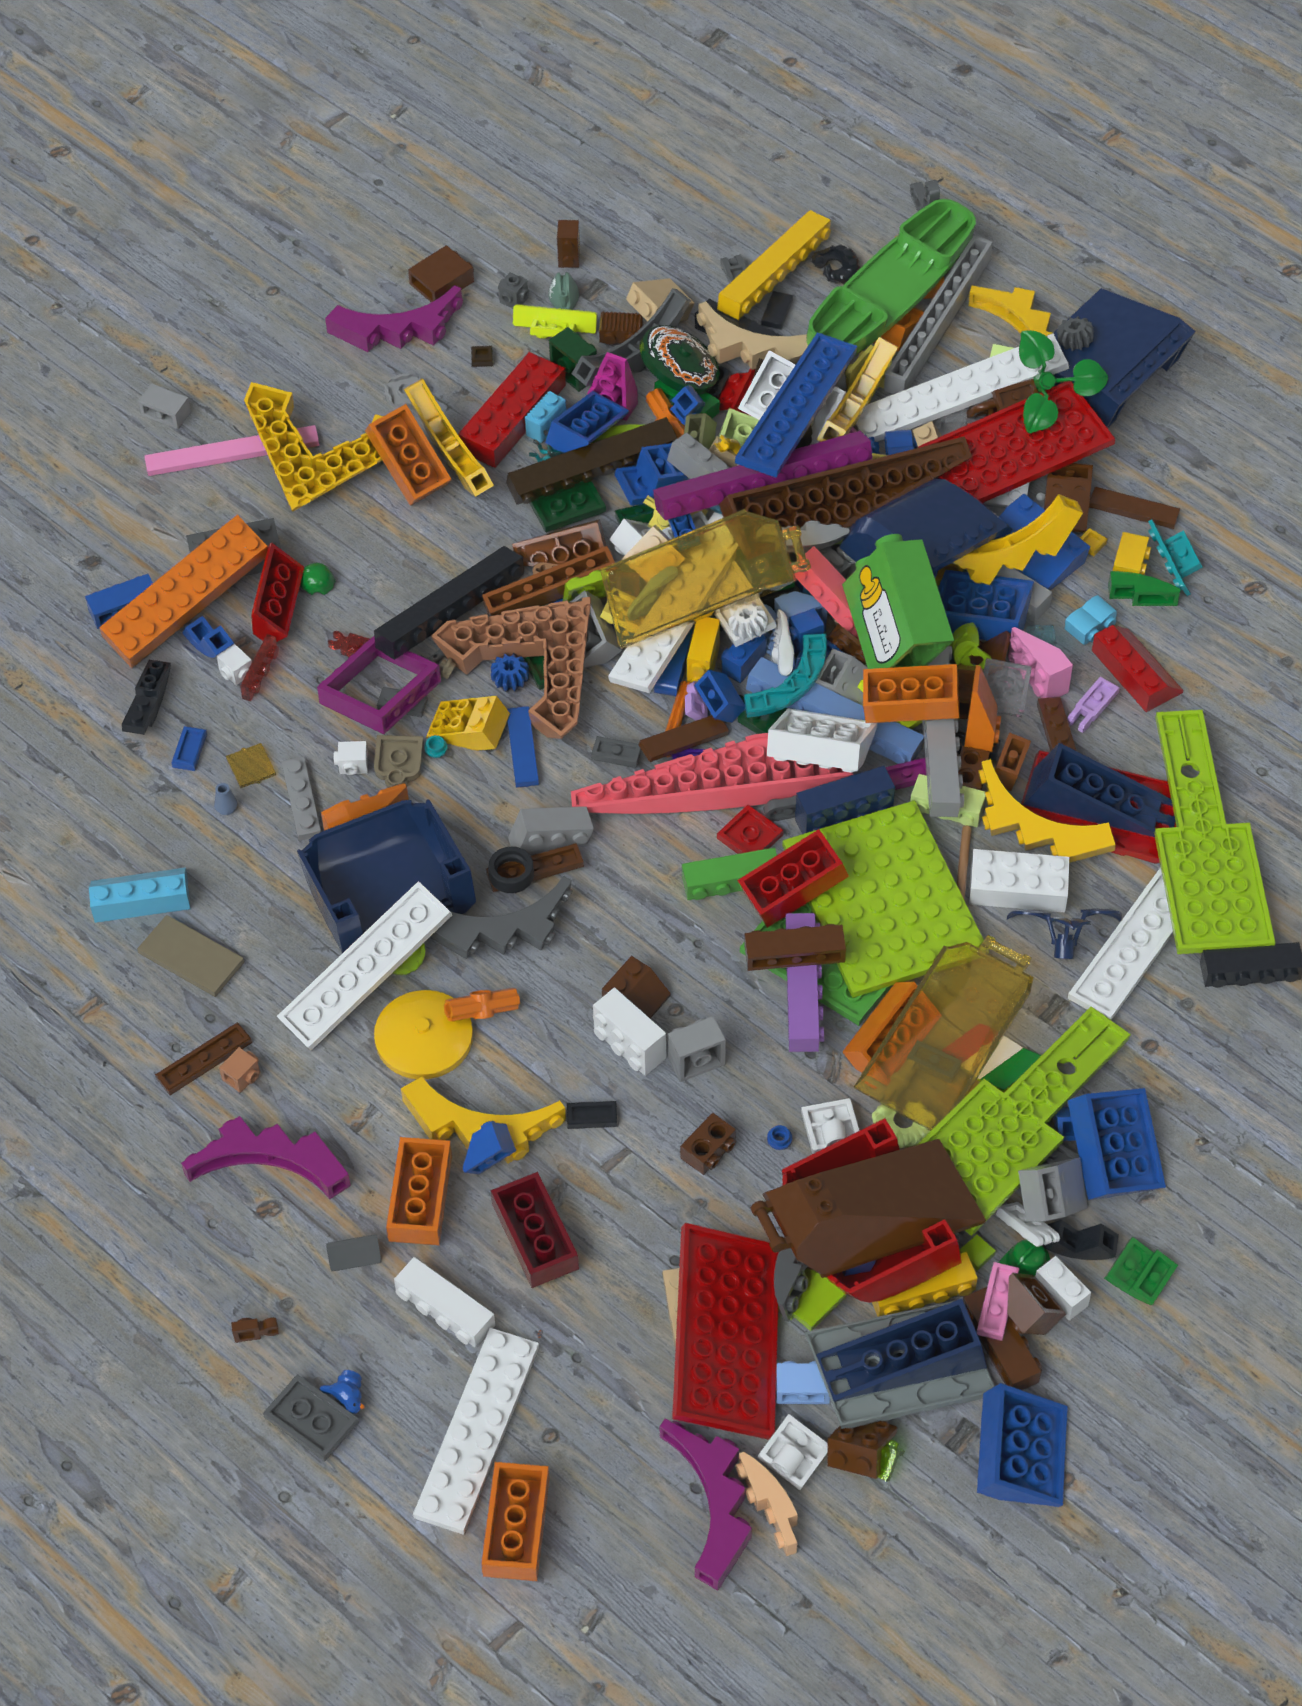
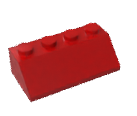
M273 543L268 545L251 613L253 635L269 646L288 637L304 571L303 565Z
M1111 625L1094 634L1092 652L1145 712L1183 693V689L1129 629Z

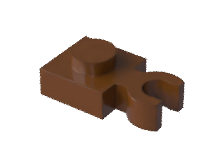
M275 1317L259 1322L257 1318H242L236 1322H231L235 1343L261 1339L262 1335L275 1336L279 1334L278 1323Z

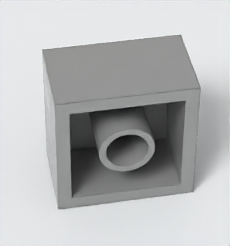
M714 1016L707 1019H699L694 1024L675 1028L672 1032L668 1033V1059L680 1082L725 1065L726 1039Z

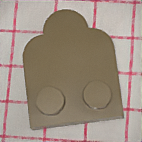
M377 735L374 771L379 779L385 780L388 788L403 783L407 786L408 781H413L419 777L422 765L423 737Z

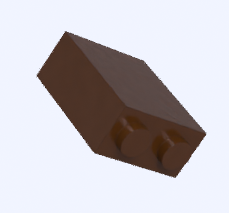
M446 245L408 269L409 284L426 299L433 302L447 293L454 285L463 290L474 283V268L470 262H466L461 258L457 251H453Z

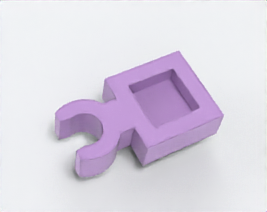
M693 681L687 685L688 694L685 696V715L697 721L708 717V708L694 686L696 682Z

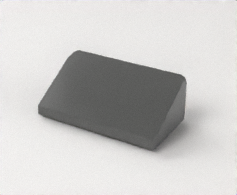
M376 1234L326 1244L331 1271L381 1263Z

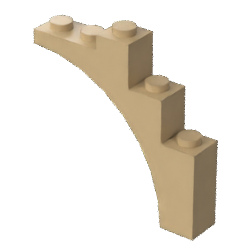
M706 301L698 304L697 321L700 326L706 329L707 336L710 339L708 351L711 357H715L719 364L741 356L743 362L747 363L751 370L756 369L759 358L765 359L770 350L796 365L808 347L806 342L807 334L769 336L754 333L726 321Z

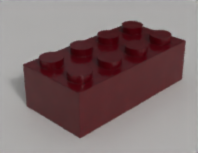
M538 1172L491 1190L492 1206L531 1288L579 1269L578 1254Z

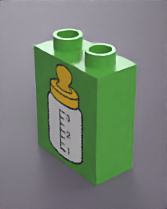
M900 534L886 535L875 542L876 549L870 556L864 557L855 563L856 570L842 584L868 669L928 666L954 641L925 546L922 539L903 541Z

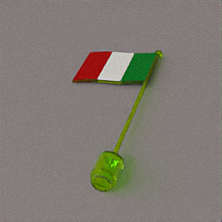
M982 1025L976 1026L941 1051L962 1061L960 1067L962 1071L980 1082L983 1079L987 1080L1003 1093L1042 1056L1023 1048L998 1031Z

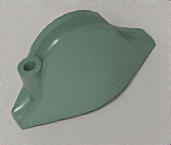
M560 272L557 273L550 285L548 296L555 308L573 310L579 299L577 284L569 272H565V275H561Z

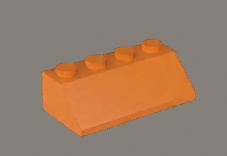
M896 982L842 1053L856 1070L887 1087L890 1084V1078L897 1074L904 1065L916 1042L922 1043L942 1016L915 982Z

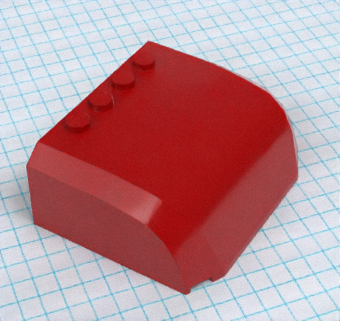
M886 1118L782 1169V1186L817 1173L898 1151L900 1149L897 1137ZM944 1219L922 1230L924 1244L876 1260L871 1271L844 1276L842 1272L827 1276V1279L843 1293L859 1301L868 1303L882 1301L961 1264L962 1260L958 1241Z

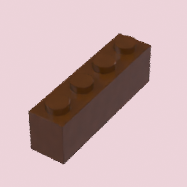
M827 924L819 927L803 926L796 929L779 928L774 931L756 930L745 933L744 947L748 971L844 963L846 959L843 925Z
M987 1287L963 1297V1302L976 1333ZM1008 1315L1002 1341L978 1335V1338L1004 1384L1024 1390L1039 1383L1042 1366L1036 1357H1032L1027 1339L1024 1335L1020 1336L1019 1332L1012 1326L1011 1322L1013 1320Z

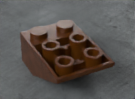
M1072 463L1047 474L1044 510L1052 504L1058 494L1078 501L1083 514L1072 530L1075 532H1086L1093 465Z

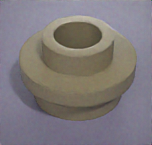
M449 657L447 661L443 659L440 663L441 678L448 679L456 665V663L452 662V658Z

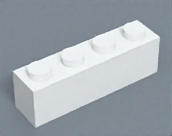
M415 1257L394 1278L396 1294L402 1300H410L415 1304L419 1312L426 1316L429 1314L435 1318L436 1323L441 1328L453 1331L456 1337L464 1344L469 1343L476 1348L487 1336L489 1329L495 1326L494 1313Z

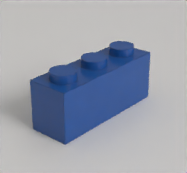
M149 574L135 577L129 581L85 596L88 611L97 629H100V626L153 584Z

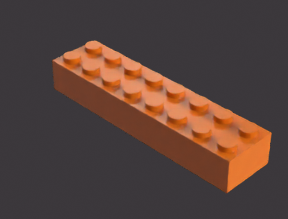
M237 514L100 626L102 637L133 668L263 561L266 557L267 545Z

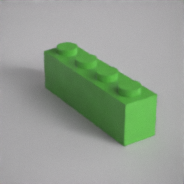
M775 848L683 863L682 880L687 900H701L705 897L724 896L729 893L743 891L737 880L777 856Z

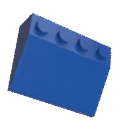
M1023 494L1012 502L999 517L1013 528L1012 534L1030 524L1045 510L1026 494ZM1071 531L1055 557L1049 554L1043 555L1035 551L1023 571L1016 570L1048 590H1052L1085 563L1090 546Z
M945 570L938 591L952 634L960 626L971 622L977 627L979 639L986 641L1004 631L1011 633L1013 627L1024 631L1034 581L995 576L990 585L985 583L978 584L970 579L968 572Z
M1145 1088L1090 1093L1067 1100L1088 1200L1166 1188Z
M1002 1383L984 1392L977 1493L1003 1501L1054 1507L1063 1506L1068 1406Z

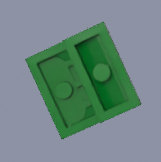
M1132 1237L1104 1279L1130 1296L1152 1305L1178 1265L1158 1249L1152 1252Z

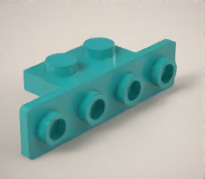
M1152 519L1149 520L1151 529L1148 532L1154 542L1158 540L1159 545L1156 548L1162 558L1166 557L1167 562L1164 564L1170 575L1174 573L1176 577L1173 579L1175 586L1180 588V591L1183 590L1186 596H1189L1191 593L1183 578L1203 568L1187 534L1183 530L1164 541Z

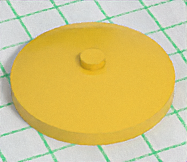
M418 990L397 997L382 1010L375 1024L374 1040L380 1059L389 1069L411 1079H418L420 1077L432 1079L453 1071L464 1061L473 1041L472 1023L470 1018L456 1021L447 1020L444 1013L445 1000L453 997L438 991Z

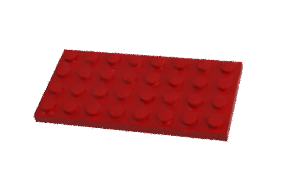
M1068 381L1045 390L1049 395L1048 400L1053 401L1058 409L1057 420L1047 429L1027 433L1023 419L1024 405L1027 400L1025 399L922 444L918 448L965 436L972 457L938 476L937 479H945L957 485L984 503L1114 445L1115 437L1086 399L1074 392L1073 382Z
M684 1223L681 1227L672 1419L770 1440L775 1433L778 1302L774 1288V1271L779 1252L772 1251L769 1246L770 1242L689 1223Z

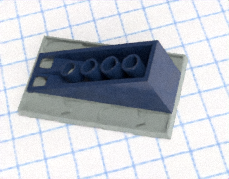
M962 1298L952 1302L804 1332L841 1429L853 1428L880 1420L886 1421L921 1411H931L957 1403L963 1404L983 1398L984 1392L995 1387L986 1366L981 1342Z

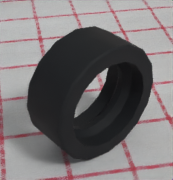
M504 847L492 854L488 863L489 879L498 891L518 893L530 886L534 879V866L528 852L519 847ZM506 862H518L525 866V872L516 878H504L497 873V868Z

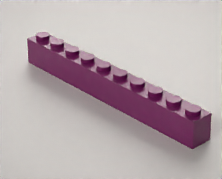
M861 431L794 449L777 478L738 465L654 489L655 507L664 520L717 506L730 494L873 459L871 440Z

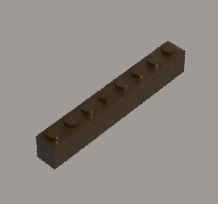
M665 417L509 472L506 484L516 505L521 503L528 504L534 501L535 498L541 496L548 497L560 489H570L576 483L582 481L587 483L597 476L610 475L617 468L631 467L638 461L642 447L669 444L678 438L668 418Z

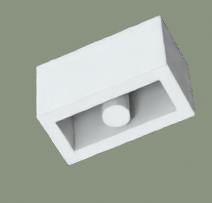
M1056 1256L1036 1271L1035 1277L1066 1313L1065 1317L1069 1321L1088 1307L1091 1291Z

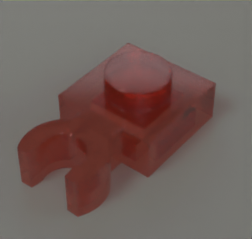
M333 631V638L337 639V641L328 640V646L333 650L340 649L341 655L350 657L370 639L353 633H349L348 637H345L341 632Z

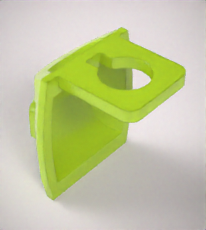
M973 622L967 623L954 631L952 634L954 641L950 646H952V655L957 665L976 666L971 664L969 656H981L983 662L979 666L983 670L992 659L990 655L978 648L979 634L976 625Z

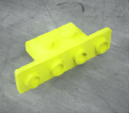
M515 304L513 307V325L530 327V335H536L537 338L554 337L567 327L574 332L594 334L597 328V313Z

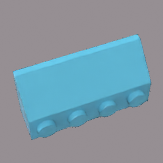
M186 867L94 880L89 885L90 908L95 923L190 909Z

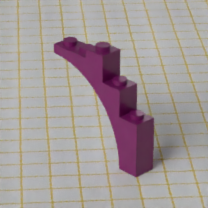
M454 285L443 296L423 307L394 314H368L337 305L325 318L327 333L366 352H369L376 346L380 339L402 349L406 343L411 341L413 336L434 346L446 334L445 323L449 321L456 310L461 308L463 304L462 290Z
M240 1116L233 1120H228L219 1128L220 1139L211 1141L204 1149L189 1155L181 1163L184 1175L189 1182L224 1167L260 1164L283 1168L306 1178L322 1190L329 1199L351 1186L349 1174L315 1131L310 1135L301 1137L296 1144H293L278 1124L265 1128L258 1136H255Z
M665 1418L659 1426L660 1438L672 1445L690 1463L697 1473L708 1499L710 1528L703 1552L695 1565V1578L718 1591L752 1538V1527H750V1524L741 1517H734L745 1500L746 1488L736 1478H727L739 1460V1448L731 1440L721 1439L718 1436L709 1444L708 1440L702 1435H694L688 1432L681 1423L677 1421L671 1422Z

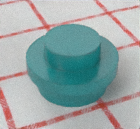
M437 735L429 737L424 745L425 753L433 758L443 756L448 749L447 742Z

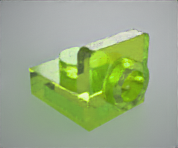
M892 1439L881 1450V1474L878 1478L884 1481H890L899 1456H903L905 1450L898 1448L899 1443Z

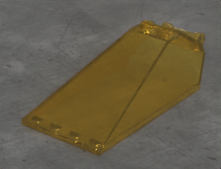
M743 509L600 569L619 647L621 649L731 609L736 607V605L739 606L744 604V602H750L795 582L796 577L794 573L805 572L811 568L800 536L802 533L800 527L792 526L782 530L778 520L750 513ZM788 539L792 540L797 561L791 563L786 545V540Z
M987 935L979 948L968 942L949 947L943 946L857 1080L854 1089L931 1131L966 1097L1029 997L1034 977L1026 974L1024 970L1029 966L1032 957L1026 954L1021 955L998 943L991 935ZM991 949L1017 963V965L1013 967L987 952Z

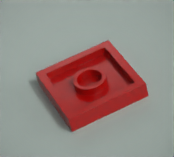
M747 805L717 833V839L737 854L769 849L783 836V829Z

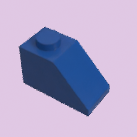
M489 1121L482 1124L481 1129L472 1134L463 1165L464 1173L481 1174L516 1152L506 1124Z

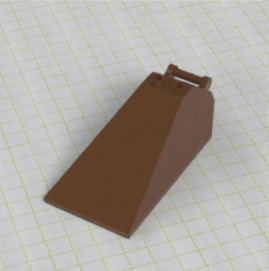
M940 1139L793 1181L763 1193L765 1202L760 1200L753 1203L750 1207L753 1215L758 1217L770 1240L769 1246L772 1251L780 1252L791 1248L796 1259L819 1272L821 1278L924 1244L922 1230L944 1219L954 1234L985 1224L986 1222L984 1215ZM772 1212L785 1237L779 1236L768 1213Z

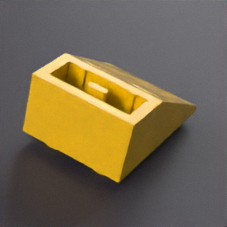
M497 696L441 701L426 738L428 739L434 735L441 736L447 744L476 751L496 749L510 712Z

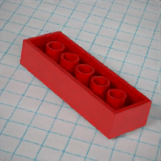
M528 352L458 433V436L477 460L496 468L526 433L525 416H527V413H530L532 408H535V405L542 400V397H545L547 392L551 391L558 395L566 386L565 368Z

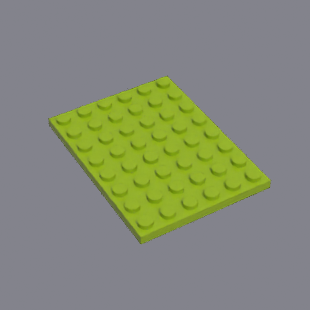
M915 800L820 829L842 861L849 877L808 903L813 913H815V918L820 923V926L827 924L843 925L846 959L844 963H837V966L852 998L892 986L896 982H905L988 956L989 949ZM815 831L782 840L784 850Z

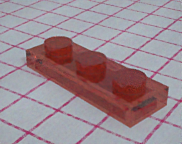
M266 635L240 685L242 699L251 702L254 694H258L261 681L264 676L268 675L272 659L275 660L279 652L276 636Z

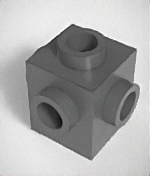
M510 272L499 282L498 290L501 304L513 309L515 304L523 305L529 298L527 279Z

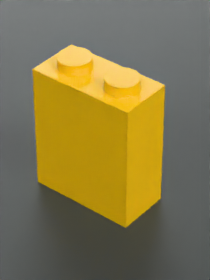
M697 616L687 656V682H697L708 670L714 671L720 648L719 619Z

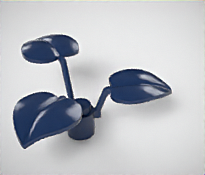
M1091 908L1080 910V913H1083L1081 919H1068L1065 917L1051 918V913L1020 909L1010 912L1007 915V919L1020 914L1034 915L1045 919L1052 938L1051 944L1055 945L1054 958L1074 959V946H1077L1083 925H1091V921L1085 920L1086 917L1104 914L1120 922L1122 913L1112 909ZM1052 922H1059L1065 925L1064 934H1058V939H1056ZM1069 927L1073 930L1077 928L1073 940V935H1069Z

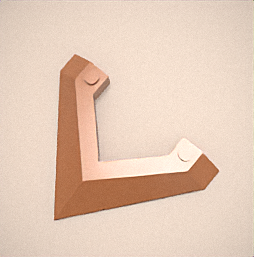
M591 597L582 598V601L568 603L567 600L550 603L541 607L538 605L503 611L501 615L489 617L487 614L470 617V620L460 622L450 620L445 622L431 635V638L447 658H452V662L456 663L455 666L466 675L483 660H494L496 657L503 658L504 653L507 656L515 653L516 658L521 656H544V696L528 710L531 725L547 738L562 739L578 724Z

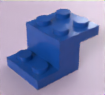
M672 443L642 447L636 466L616 469L614 475L631 506L645 504L643 502L648 495L654 499V489L690 479L667 461Z

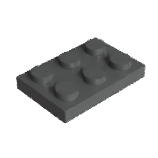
M298 1374L263 1412L265 1419L324 1462L359 1423L355 1415Z

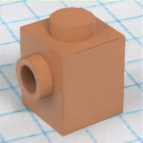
M239 1047L219 1067L222 1080L241 1093L249 1084L254 1083L260 1074L258 1058L252 1052H245Z

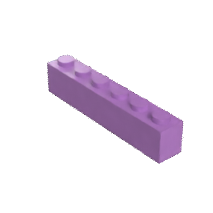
M786 913L785 929L820 926V923H815V913ZM822 965L787 967L789 1052H819V1042H824V1027H819V1021H823V1006H818V1000H822V985H817V979L822 978Z

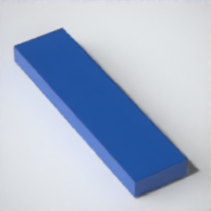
M529 706L507 708L510 712L507 723L516 788L539 785L532 727L528 713Z

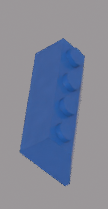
M592 391L551 422L545 443L552 446L554 450L563 453L587 446L629 413V410Z

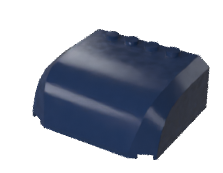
M933 479L857 519L849 528V533L844 537L840 549L857 562L864 557L870 556L876 549L875 542L886 535L900 534L903 541L922 539L934 578L936 579L938 571L991 540L1011 534L1013 528L967 491L945 479Z
M429 799L426 800V803H412V800H402L317 833L309 839L310 843L303 850H297L312 896L342 954L418 881L453 913L464 914L476 903L471 870Z

